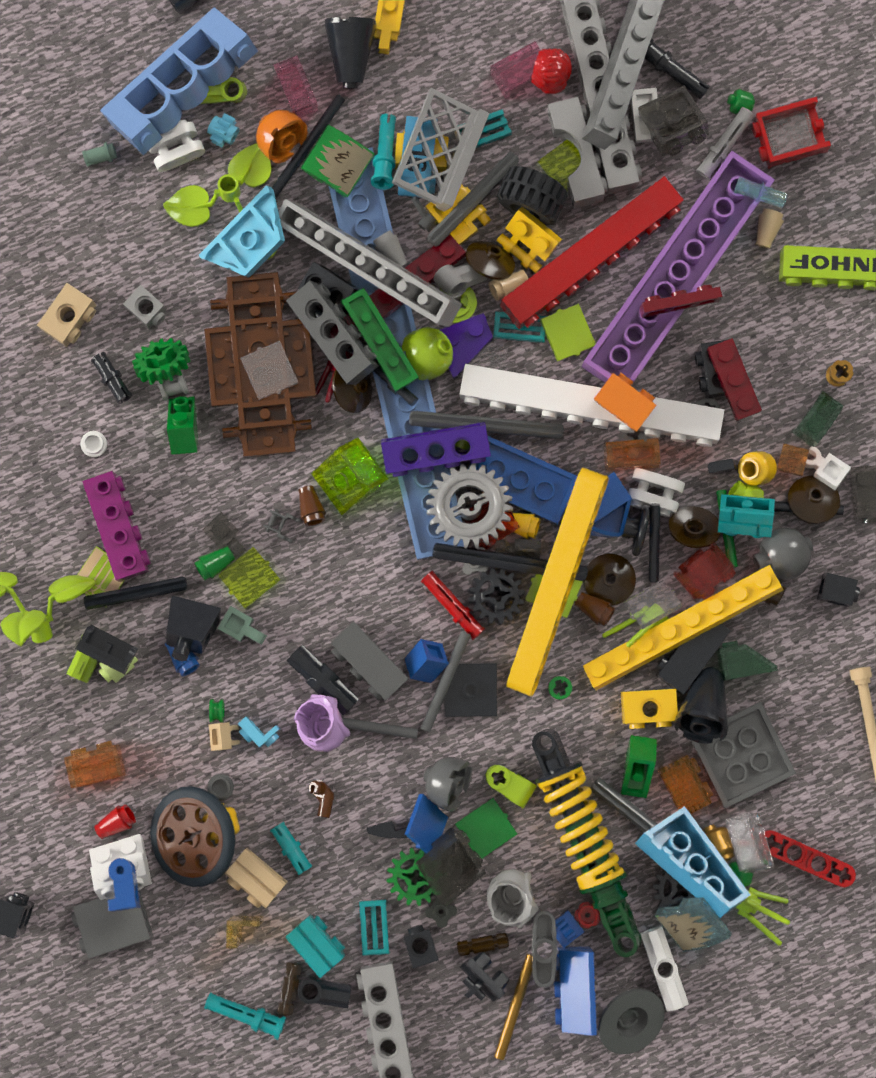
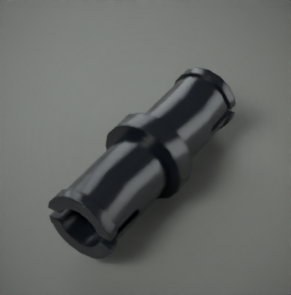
M101 352V356L100 354L94 356L91 362L100 373L103 385L108 386L118 404L128 401L132 397V393L121 379V372L114 368L105 352Z

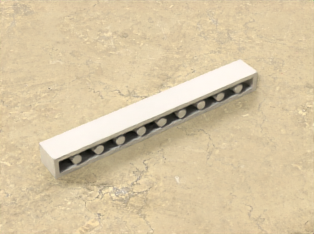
M465 364L459 394L460 399H463L465 404L479 406L480 403L490 404V408L504 411L505 407L516 409V413L531 415V412L541 413V417L556 420L558 416L567 418V422L582 424L583 421L592 422L593 426L597 428L608 429V426L619 427L621 432L634 433L633 429L594 401L595 396L601 390L600 387ZM655 397L653 403L656 404V407L638 429V431L645 432L644 435L648 437L660 438L661 434L671 436L670 440L675 442H686V439L697 441L696 444L699 446L712 447V444L717 445L720 439L725 409Z

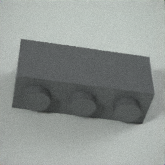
M354 621L331 642L335 647L331 652L341 662L346 659L353 666L349 671L359 681L364 678L371 685L368 691L378 701L381 698L387 701L409 680Z

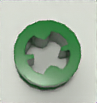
M564 676L554 677L548 685L549 694L559 700L567 698L572 692L570 680ZM561 680V683L564 681L567 684V687L564 689L565 694L560 696V692L555 694L553 691L556 687L555 682Z
M210 699V723H214L215 720L224 723V699H220L219 702Z

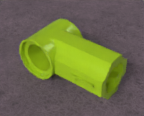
M229 77L221 84L209 86L208 94L201 104L241 102L247 95L246 85L237 78ZM237 83L239 85V93L235 97H230L228 88L231 84Z
M77 651L66 674L89 683L98 661Z

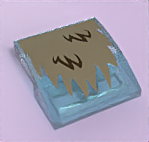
M704 897L683 898L679 907L658 908L654 915L683 952L700 950L729 939L732 935Z

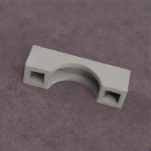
M578 97L548 104L547 114L553 136L570 141L577 148L581 157L579 167L567 180L573 209L603 202L608 188L605 177H600L598 168H601L598 152L593 153L591 143L582 139L586 128L585 120L588 119L585 105H580Z

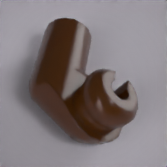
M313 780L309 784L308 789L320 802L317 816L330 818L334 793L324 781Z

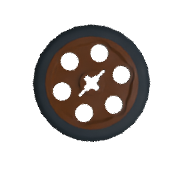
M187 786L171 791L155 809L151 821V844L158 863L169 877L180 884L190 887H205L221 878L231 864L236 842L234 825L224 804L215 795L202 788ZM179 806H182L186 812L183 820L177 813ZM201 808L207 811L208 818L206 822L202 821L199 816ZM168 828L174 831L175 838L173 841H170L167 837ZM202 831L201 833L195 835V837L192 840L184 842L185 840L189 839L193 833ZM212 832L216 833L219 837V844L217 846H214L211 842ZM179 852L185 855L186 862L184 866L178 861ZM201 854L205 855L208 860L206 868L200 864Z

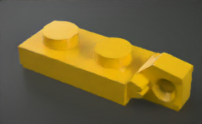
M378 0L374 38L380 39L378 47L380 54L389 55L391 41H397L400 35L405 0Z

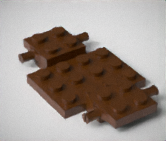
M278 272L253 274L250 277L244 275L226 277L228 289L226 299L210 300L211 311L227 309L230 326L204 329L211 406L214 408L238 405V427L222 428L223 439L239 437L242 442L244 458L296 453L295 437L297 431L312 430L311 419L295 420L292 414L291 400L316 397L310 333L300 319L283 321L282 311L284 303H287L286 300L296 292L283 293L280 287Z

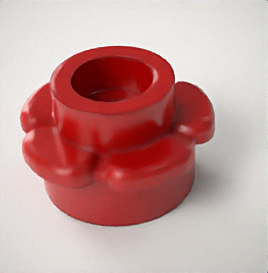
M589 902L581 903L579 909L574 914L575 920L585 929L598 925L601 919L599 910L593 909L592 904ZM586 913H590L589 918L585 916Z

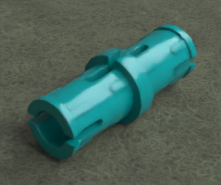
M284 821L270 830L283 849L281 853L283 856L286 855L298 875L312 867V864H310L299 847L301 843L299 840L295 841Z

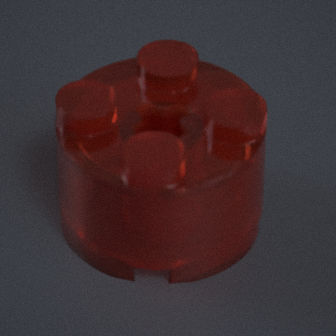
M714 541L705 552L700 548L678 567L681 572L674 571L673 573L674 577L693 599H707L716 591L714 586L721 581L723 583L727 582L736 574L733 570V563Z

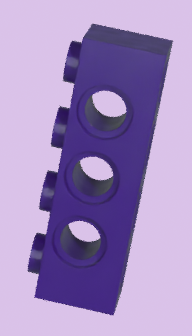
M485 422L381 439L386 474L392 473L393 477L407 475L408 470L418 469L419 472L432 471L434 466L443 464L445 468L456 467L460 465V461L470 460L471 463H481L486 461V457L491 456ZM466 440L469 442L470 447L465 452H459L455 448L456 442ZM433 444L441 445L444 448L443 454L437 457L432 456L429 453L430 446ZM406 449L416 450L418 457L413 461L406 460L403 457V452Z

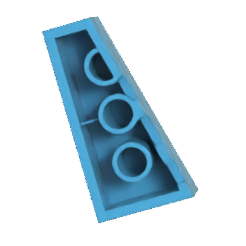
M685 806L646 831L635 843L718 918L730 912L750 896V893Z

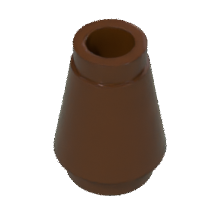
M309 485L300 488L298 491L301 520L304 521L305 526H315L323 523L326 511L314 490V486Z
M584 592L579 595L575 602V606L595 624H601L604 627L615 612V608L611 606L610 602L585 594Z

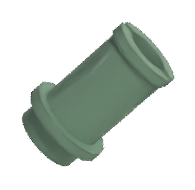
M104 142V146L82 151L87 167L105 161L111 163L113 159L117 158L113 143L108 144Z

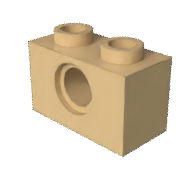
M66 283L37 326L67 347L70 343L74 344L81 334L79 329L84 322L88 323L94 317L96 304L92 299ZM74 311V319L71 322H64L63 317L65 313Z

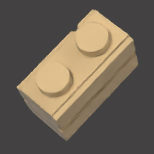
M248 848L241 853L225 873L229 877L227 883L237 891L241 888L249 894L247 899L257 908H260L261 905L267 908L288 882Z

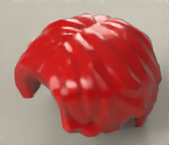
M559 48L542 49L539 51L531 76V83L545 94L562 92L567 85L572 71L571 60L567 53H564Z

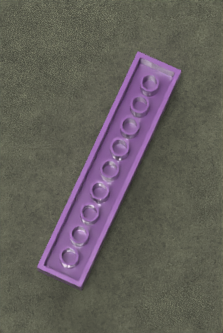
M731 151L582 364V368L604 383L607 382L613 373L617 376L623 373L634 383L685 310L642 318L640 312L642 302H645V298L660 295L661 298L671 297V293L679 290H686L687 293L697 291L696 288L702 286L775 179Z

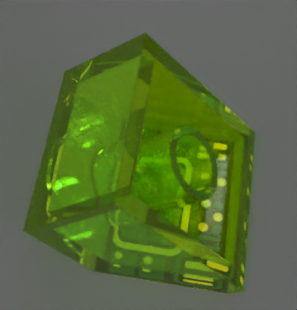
M359 437L340 446L311 473L341 515L370 496L389 480Z

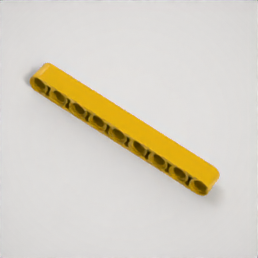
M584 467L577 476L506 686L530 697L533 696L537 689L608 484V476Z

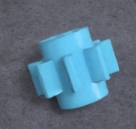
M224 113L222 118L215 116L212 119L207 133L212 135L210 137L212 143L221 148L225 143L229 145L234 143L239 133V128L235 126L237 123L235 118Z

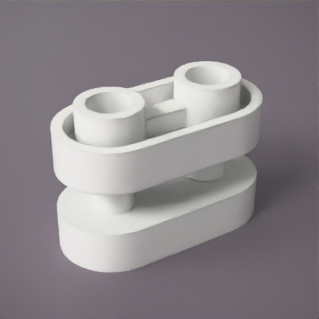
M180 120L173 129L160 134L162 139L149 150L152 154L159 153V156L154 159L158 172H165L201 157L205 153L204 146L200 140L192 141V138L197 135V130L194 123L187 122V120ZM180 143H183V145H181V146H179V147H176V148H174V149H172V150H168L169 148H171V147H173V146H176V145H178V144H180Z
M635 468L632 479L639 482L637 489L629 488L628 490L632 498L630 506L641 509L643 505L650 507V504L658 503L660 504L661 516L670 517V514H676L679 503L672 500L674 493L682 494L685 483L652 471ZM649 485L663 489V495L658 496L647 492Z

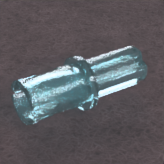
M740 176L734 189V193L755 199L756 203L762 201L779 208H783L787 200L786 193L764 186V182L759 184Z

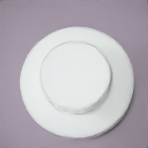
M98 431L87 432L81 439V449L87 456L98 457L106 451L107 440Z

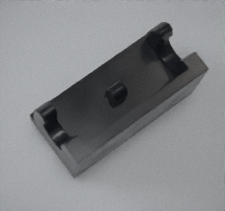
M91 624L86 628L75 648L77 651L124 675L138 651V648Z

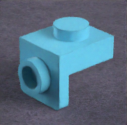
M249 717L243 718L238 723L242 728L239 730V733L247 742L250 743L253 740L258 747H262L264 744L269 747L279 738L277 732L281 729L277 725L264 735Z

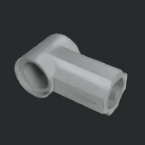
M468 262L455 268L450 264L445 265L434 275L436 284L445 294L454 299L460 297L468 287L487 280L486 277L474 271Z

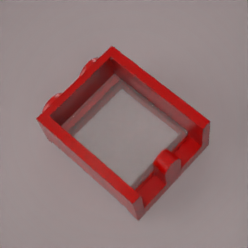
M817 97L756 113L754 122L751 123L752 132L755 138L759 137L762 146L758 148L760 159L762 162H766L768 169L828 152L831 143L830 141L825 142L822 132L824 122L822 118H818L815 108L818 103Z

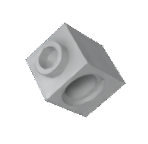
M142 285L123 303L126 309L149 329L153 325L155 327L158 326L166 317L164 314L167 311L165 306ZM144 304H153L151 313H141V308Z

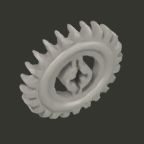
M463 463L460 465V471L451 467L450 476L444 472L441 473L443 482L434 480V485L438 489H430L428 491L430 495L434 496V498L426 501L427 505L434 506L427 511V515L435 516L430 521V525L439 524L436 534L438 535L445 531V542L454 537L453 544L455 547L460 540H463L465 549L468 548L470 541H473L475 548H478L480 539L486 545H489L488 536L491 535L493 538L498 539L496 529L504 532L506 528L502 521H511V518L505 514V512L513 511L512 506L505 504L513 499L510 495H504L509 490V486H500L503 482V477L494 479L495 470H491L486 474L485 465H482L479 470H476L475 463L471 464L469 470L466 469ZM474 487L484 492L480 495L471 492L464 493L460 496L458 505L450 508L453 495L461 488ZM469 502L471 505H474V511L470 512L468 508L465 509V503ZM489 502V510L486 516L479 522L467 524L456 519L458 516L465 520L476 519L481 513L482 505Z

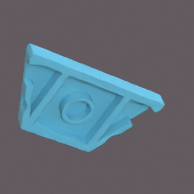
M266 185L199 254V257L250 277L285 242L274 190Z

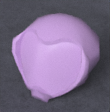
M312 694L310 699L303 703L295 713L294 720L297 723L299 736L305 745L315 751L330 752L340 747L344 739L350 736V731L344 726L342 716L337 708V699L334 697Z

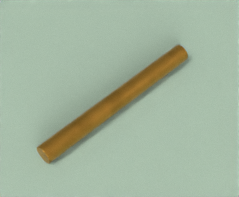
M528 953L526 954L494 1055L495 1058L500 1060L505 1059L531 977L532 955Z

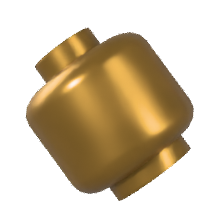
M715 824L703 829V832L726 862L735 857L733 853L737 846L727 828H716Z

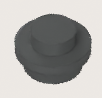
M217 774L209 780L207 791L215 795L220 801H223L232 795L234 784L229 776Z

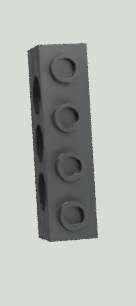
M309 281L286 301L347 384L356 385L379 366L375 361L377 356L368 345H363L359 339L361 334L352 324L349 325L344 319L346 316L344 310L338 304L334 305L329 298L331 293L325 285ZM322 304L323 313L317 318L316 308ZM337 325L339 329L338 335L332 338L331 329ZM352 345L354 354L348 359L346 357V350Z

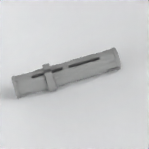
M741 107L739 113L715 146H711L708 149L709 154L699 168L696 169L698 174L709 180L720 163L725 161L728 152L755 117L750 110Z

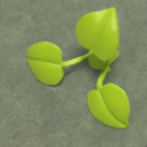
M257 143L248 146L231 159L228 165V174L219 178L217 183L218 189L214 190L215 194L210 202L209 195L205 189L200 186L190 185L180 189L169 200L163 203L164 209L176 222L189 227L203 225L210 219L208 208L214 206L219 196L225 202H234L240 213L243 208L239 200L241 194L239 186L245 183L248 187L255 188L265 184L271 176L270 160L262 153ZM276 251L267 260L273 258Z
M0 572V597L6 592L9 593L21 611L6 616L1 621V629L8 639L19 646H22L29 636H31L32 641L35 643H43L50 640L53 633L49 622L53 621L52 607L54 600L58 603L71 601L96 585V581L79 575L64 576L56 580L48 588L49 593L52 595L48 597L47 614L45 615L39 610L26 611L15 591L11 588L18 583L17 577L9 572Z

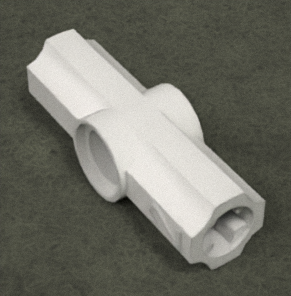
M654 927L640 933L666 1011L677 1010L688 1005L689 1002L663 927ZM662 962H669L671 964V970L667 975H660L658 973V966Z

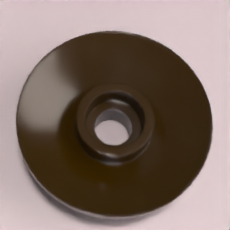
M476 241L471 243L466 250L465 257L470 267L486 278L494 280L507 279L515 270L513 257L503 250V247L495 243Z
M335 370L332 388L337 403L349 413L364 411L372 398V383L369 375L358 384L351 385L347 384L339 372Z
M804 476L796 480L788 492L787 501L789 508L803 522L822 524L831 520L838 512L840 496L837 489L833 490L814 476ZM815 493L819 495L820 498H813L811 494Z
M689 506L678 509L677 513L672 514L669 520L668 527L671 536L680 544L690 548L711 546L719 539L721 534L718 532V518L712 512L701 507Z
M603 554L594 558L587 566L588 572L584 585L589 595L610 602L611 606L623 603L632 595L636 586V574L633 566L624 557L617 554ZM608 574L615 576L616 580L613 584H609L606 581Z

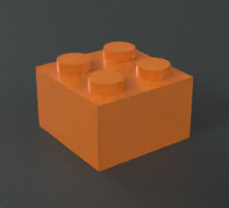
M613 373L595 396L594 401L637 432L656 407V404L653 403L655 397L643 388L638 392L632 387L633 381L623 373H620L618 376Z

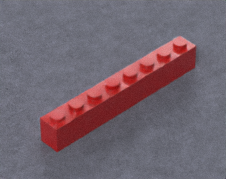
M665 176L505 296L501 300L500 307L518 329H521L523 326L531 327L540 319L538 317L540 313L544 310L547 312L552 311L560 304L558 300L565 294L570 297L580 289L578 284L585 279L588 282L594 279L600 273L599 268L605 264L610 266L621 257L619 255L620 252L626 248L629 251L641 242L639 239L645 233L648 235L653 234L661 227L659 223L666 217L668 220H671L681 211L679 207L684 199Z

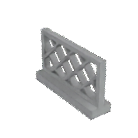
M433 88L429 89L392 183L436 204V208L444 212L453 207L489 113L482 109L477 111ZM433 97L442 101L445 109L444 112L434 115L430 105ZM459 110L467 114L468 117L465 124L457 126L452 112ZM447 115L452 129L441 132L436 118ZM431 120L436 135L425 138L421 126L423 123ZM454 132L458 143L456 147L448 150L443 136ZM438 138L443 152L432 156L427 141ZM422 144L427 158L415 161L412 149L414 146ZM445 155L448 168L446 171L439 173L433 159ZM428 161L434 175L422 179L417 165ZM412 167L417 181L410 184L402 180L401 176L405 169ZM436 179L439 187L436 196L428 193L424 182Z

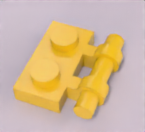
M461 184L453 207L445 212L436 208V204L432 202L428 203L425 209L439 224L471 190ZM478 204L450 233L460 246L478 232L477 227L473 224L474 221L479 220L483 226L488 225L492 221L486 214L487 210L482 204Z
M521 207L505 228L513 235L511 239L502 233L496 241L503 246V250L508 254L511 253L519 259L524 268H530L534 273H537L542 268V265L535 260L537 256L546 261L562 239L524 207ZM520 241L531 249L529 253H526L518 246Z

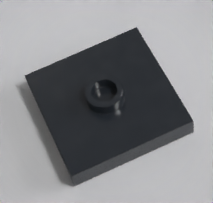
M497 663L458 665L444 698V717L497 716Z

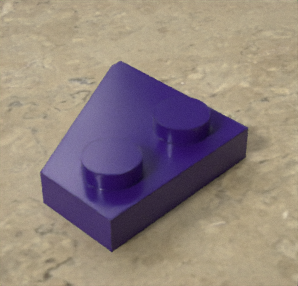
M484 313L440 330L448 337L453 348V360L449 367L453 379H456L463 371L465 364L472 362L478 356V353L493 339Z

